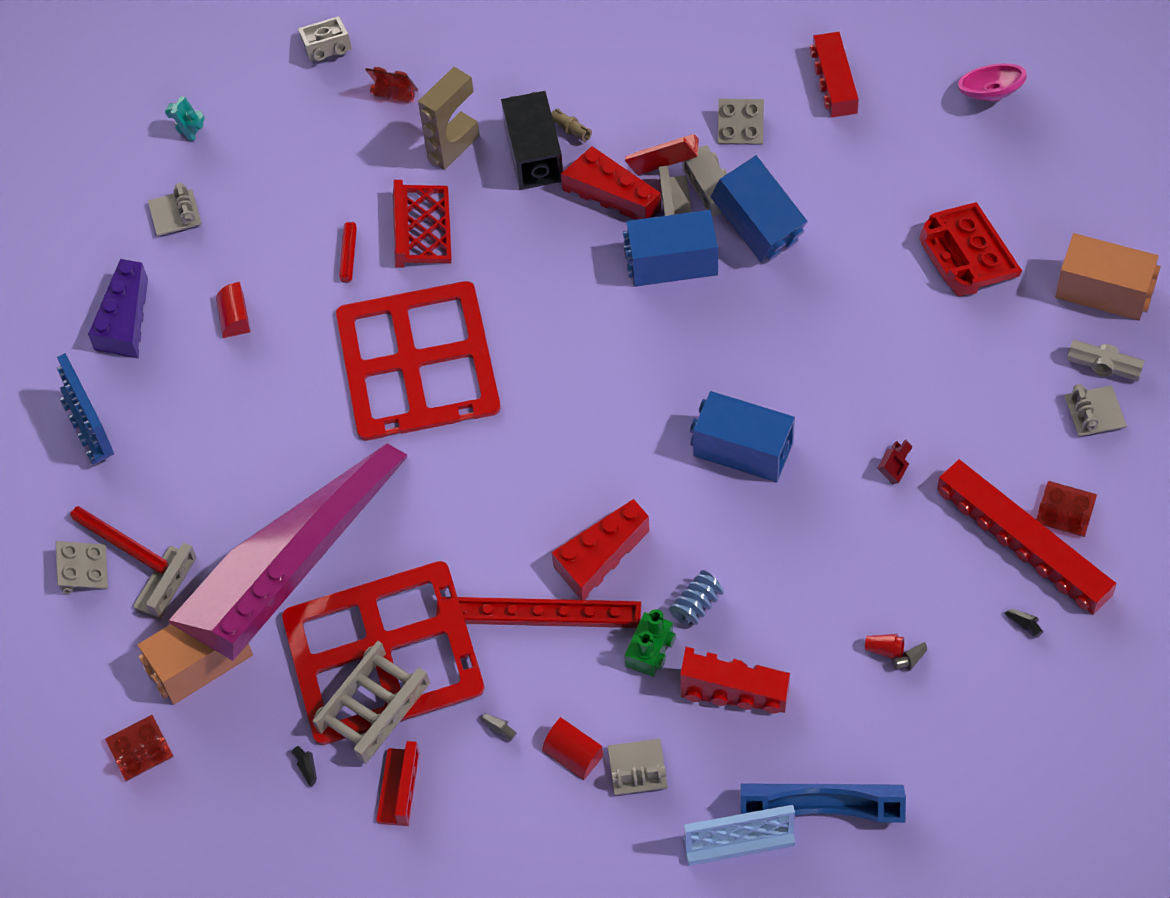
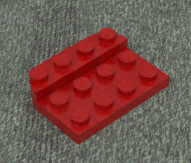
M977 202L935 212L925 222L919 236L921 245L946 284L953 289L954 294L958 296L977 294L979 287L1020 277L1022 269Z

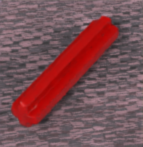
M346 222L343 228L339 271L340 281L351 282L353 277L357 233L355 222Z

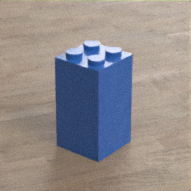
M757 155L720 178L710 196L760 262L767 258L769 260L774 259L780 254V249L785 246L787 248L793 246L799 240L798 237L803 234V228L808 222Z
M711 210L626 221L627 231H623L624 254L628 263V277L633 278L635 287L718 275V244Z
M710 391L707 399H702L698 419L694 418L691 424L690 433H693L690 445L693 446V456L778 482L794 443L795 417Z

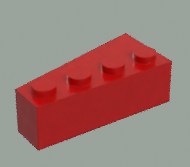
M593 146L561 173L563 191L577 193L580 195V198L587 201L589 199L600 203V206L607 209L609 207L617 209L620 214L632 219L653 218L661 211V193Z
M632 499L552 552L553 567L580 600H586L595 586L598 587L611 569L614 570L620 563L621 558L626 553H629L650 531L649 516L635 499Z

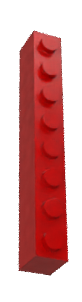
M958 459L939 477L937 490L944 499L950 500L958 506L961 513L973 518L981 529L993 534L1001 545L1008 546L1013 550L1021 561L1028 562L1041 577L1049 579L1061 593L1067 594L1074 599L1081 609L1087 610L1094 615L1113 596L1117 584L1115 581L963 461Z

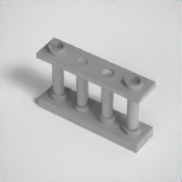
M379 641L365 651L362 661L328 703L317 710L313 720L319 733L322 734L329 726L353 742L357 758L365 764L368 763L430 685L427 672L418 667L414 673L409 674L384 658L386 652ZM376 666H379L404 683V686L398 693L392 694L368 678ZM360 686H363L388 703L381 714L374 713L352 698ZM344 705L371 723V727L366 734L360 735L335 718Z

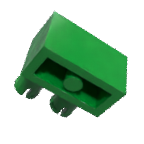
M654 609L649 613L644 612L625 652V667L652 677L655 676L657 669L661 670L666 661L665 652L667 647L671 648L673 646L676 633L673 631V622L663 619L662 611Z

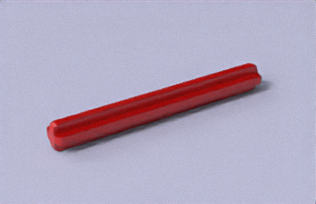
M80 506L74 507L70 512V516L74 521L159 574H163L169 567L167 560Z

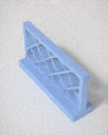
M793 805L685 824L683 842L688 866L795 846L793 834L795 811Z

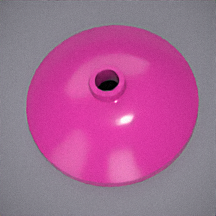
M1016 64L987 65L963 75L958 82L959 91L969 98L996 102L1018 90L1025 83L1027 73L1023 67Z

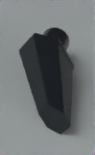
M1010 609L1004 613L1024 630L1029 629L1035 638L1044 632L1037 624L1039 619L1036 616L1015 609Z
M296 746L291 753L298 760L296 765L299 767L308 785L312 787L317 780L313 753L310 751L305 752L300 746Z

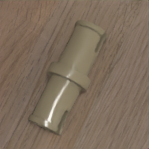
M558 108L551 112L553 122L562 127L565 133L573 134L582 142L590 139L592 130L579 123L577 118L566 115Z

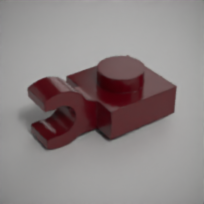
M904 440L902 445L895 441L891 449H887L877 467L892 484L901 481L909 466L905 458L911 451L912 445L907 440Z

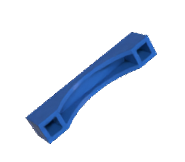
M741 783V814L793 805L795 815L823 813L855 816L878 823H905L904 785Z

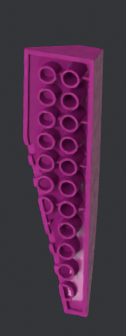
M386 443L239 544L225 556L169 619V623L234 661L405 461L407 454Z

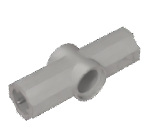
M1074 339L1067 356L1068 361L1091 367L1093 372L1100 376L1107 377L1115 374L1135 381L1139 380L1145 360L1119 353V350L1110 344H1102L1098 347Z

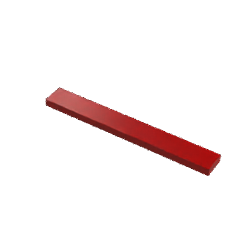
M442 597L443 601L451 599V597ZM458 597L466 624L637 628L641 620V601ZM437 601L436 616H438V615L440 614V608H439V605H438V601Z

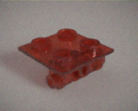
M380 67L365 69L375 82V85L372 84L370 86V93H373L374 96L383 98L386 96L387 99H390L392 95L393 100L397 99L404 102L414 100L415 93L412 90L418 91V88L407 73L402 71L390 73Z
M1048 481L1036 520L1046 527L1085 537L1097 494Z
M153 715L105 738L125 781L174 757Z

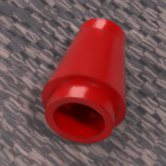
M898 634L867 635L865 651L891 659L900 658L904 653L905 640L904 637H900Z

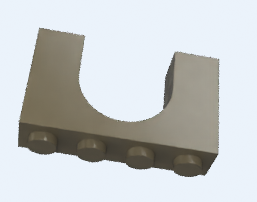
M453 67L418 100L427 159L434 166L438 165L444 170L480 136L478 121L462 111L449 122L454 111L474 92L472 77L456 67Z

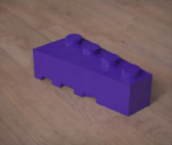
M120 259L88 333L94 350L139 358L138 348L139 342H141V323L144 317L143 306L146 300L148 277L142 262Z

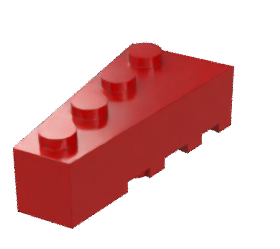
M685 646L680 673L681 698H686L691 702L708 701L718 706L735 705L745 710L753 708L763 709L772 714L785 713L790 673L760 665L749 668L746 663L737 659H733L730 662L717 659V654L707 652L706 656L694 654V648Z

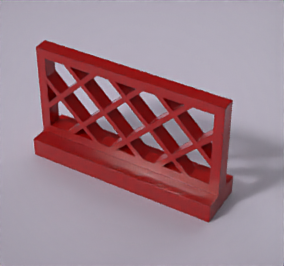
M394 179L393 224L395 267L404 268L405 263H451L448 186L403 185V180ZM407 193H417L421 197L414 202L407 196ZM433 193H443V198L438 202L430 196ZM424 200L433 205L427 211L419 206ZM413 209L422 214L416 220L408 215ZM437 209L444 214L440 220L431 215ZM426 218L433 223L428 229L420 224ZM414 227L422 232L417 238L409 233ZM437 228L445 233L440 239L432 234ZM426 237L434 242L429 248L421 243ZM417 246L423 253L420 255H410L409 251ZM439 246L446 251V255H436L432 251Z

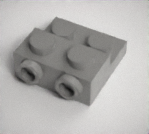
M339 16L298 28L299 36L310 62L322 61L328 56L342 55L352 50L349 35Z

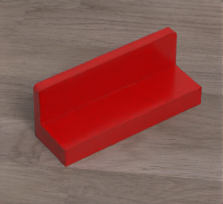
M691 134L625 156V162L638 176L657 170L661 166H670L698 157L699 138L695 134Z
M406 741L405 749L389 748L387 750L377 813L378 824L409 826L420 754L416 741Z

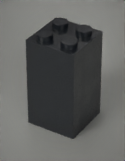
M546 91L501 99L504 128L519 190L562 182V154Z

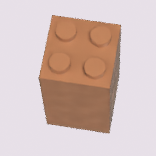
M1073 233L1061 268L1055 298L1140 321L1142 312H1148L1151 297L1156 286L1161 266L1156 265L1159 255Z
M171 624L137 644L142 653L138 655V658L143 664L145 672L150 680L155 682L156 688L163 699L168 697L173 705L253 656L248 643L232 661Z

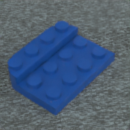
M66 353L57 357L60 366L56 369L64 386L60 387L63 397L59 399L64 410L71 411L72 414L68 416L74 429L79 427L81 432L77 436L83 447L88 445L90 450L86 454L93 465L114 455V451Z

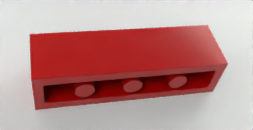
M840 32L813 35V45L809 46L811 58H815L816 61L814 62L815 74L820 76V92L825 94L823 96L825 109H829L831 118L858 114L859 98Z

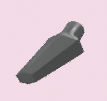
M923 642L905 651L903 657L893 659L895 669L906 667L911 671L926 653V643Z
M486 713L481 717V720L498 735L502 734L510 741L516 736L517 732L508 726L509 722L507 720Z

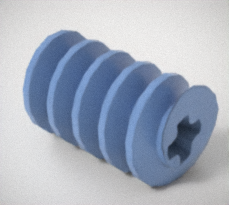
M701 570L700 574L695 576L694 582L689 583L688 589L683 590L681 596L676 599L675 604L669 607V610L680 623L688 625L691 622L698 625L699 620L696 615L704 617L706 613L702 607L710 610L712 606L708 600L717 602L718 598L715 593L723 595L724 590L712 574Z

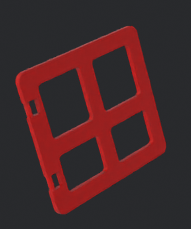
M463 281L342 305L336 310L355 423L360 439L365 441L387 437L388 435L404 434L459 423L463 420L494 416L499 413L501 405L473 283ZM453 300L461 301L468 339L416 349L408 311L412 308ZM387 313L391 314L398 352L393 355L363 360L360 355L355 321L361 318ZM466 357L473 358L481 397L434 408L427 407L420 368L426 365ZM401 371L404 376L410 407L409 412L378 419L372 418L365 382L366 378ZM473 407L472 413L459 415L458 410ZM399 422L400 427L385 430L386 424Z
M436 561L288 607L282 614L312 735L316 743L320 745H327L346 738L329 726L321 734L313 723L317 710L320 707H324L317 675L320 672L363 659L365 651L369 647H373L377 641L381 642L386 652L384 658L393 664L391 653L394 649L441 634H446L450 641L460 681L456 684L422 694L401 721L479 697L485 690L448 565L443 561ZM425 584H432L440 608L438 616L390 631L384 629L377 601L380 598ZM448 588L451 599L443 601L440 590ZM354 606L359 607L366 630V637L364 639L320 653H310L304 630V623L306 621ZM469 657L472 667L463 670L460 659ZM376 666L381 686L392 694L398 693L401 690L399 680L379 666ZM385 702L384 706L373 709L371 711H373L376 714H381L387 707L388 703ZM358 714L339 720L359 734L367 732L371 727V723Z

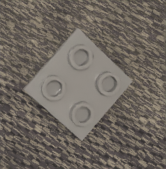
M719 99L718 144H763L764 99Z
M182 183L175 185L173 189L174 194L148 200L157 237L202 225L193 190H187V187Z
M1077 384L1073 387L1072 393L1064 394L1078 436L1127 427L1112 386L1087 390L1082 384Z
M56 541L57 586H60L64 594L72 593L75 587L108 589L105 544Z
M660 739L608 745L614 795L668 788Z

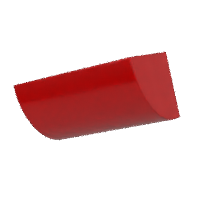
M240 282L226 285L216 295L222 337L227 338L250 333Z
M561 717L550 729L542 747L544 753L583 780L603 758L602 745Z

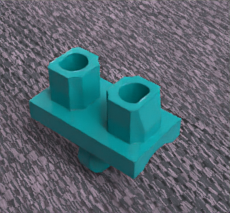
M180 97L177 103H169L165 110L167 117L174 118L176 121L175 129L177 132L184 134L188 141H194L197 131L204 125L205 116L201 111H194L186 97Z

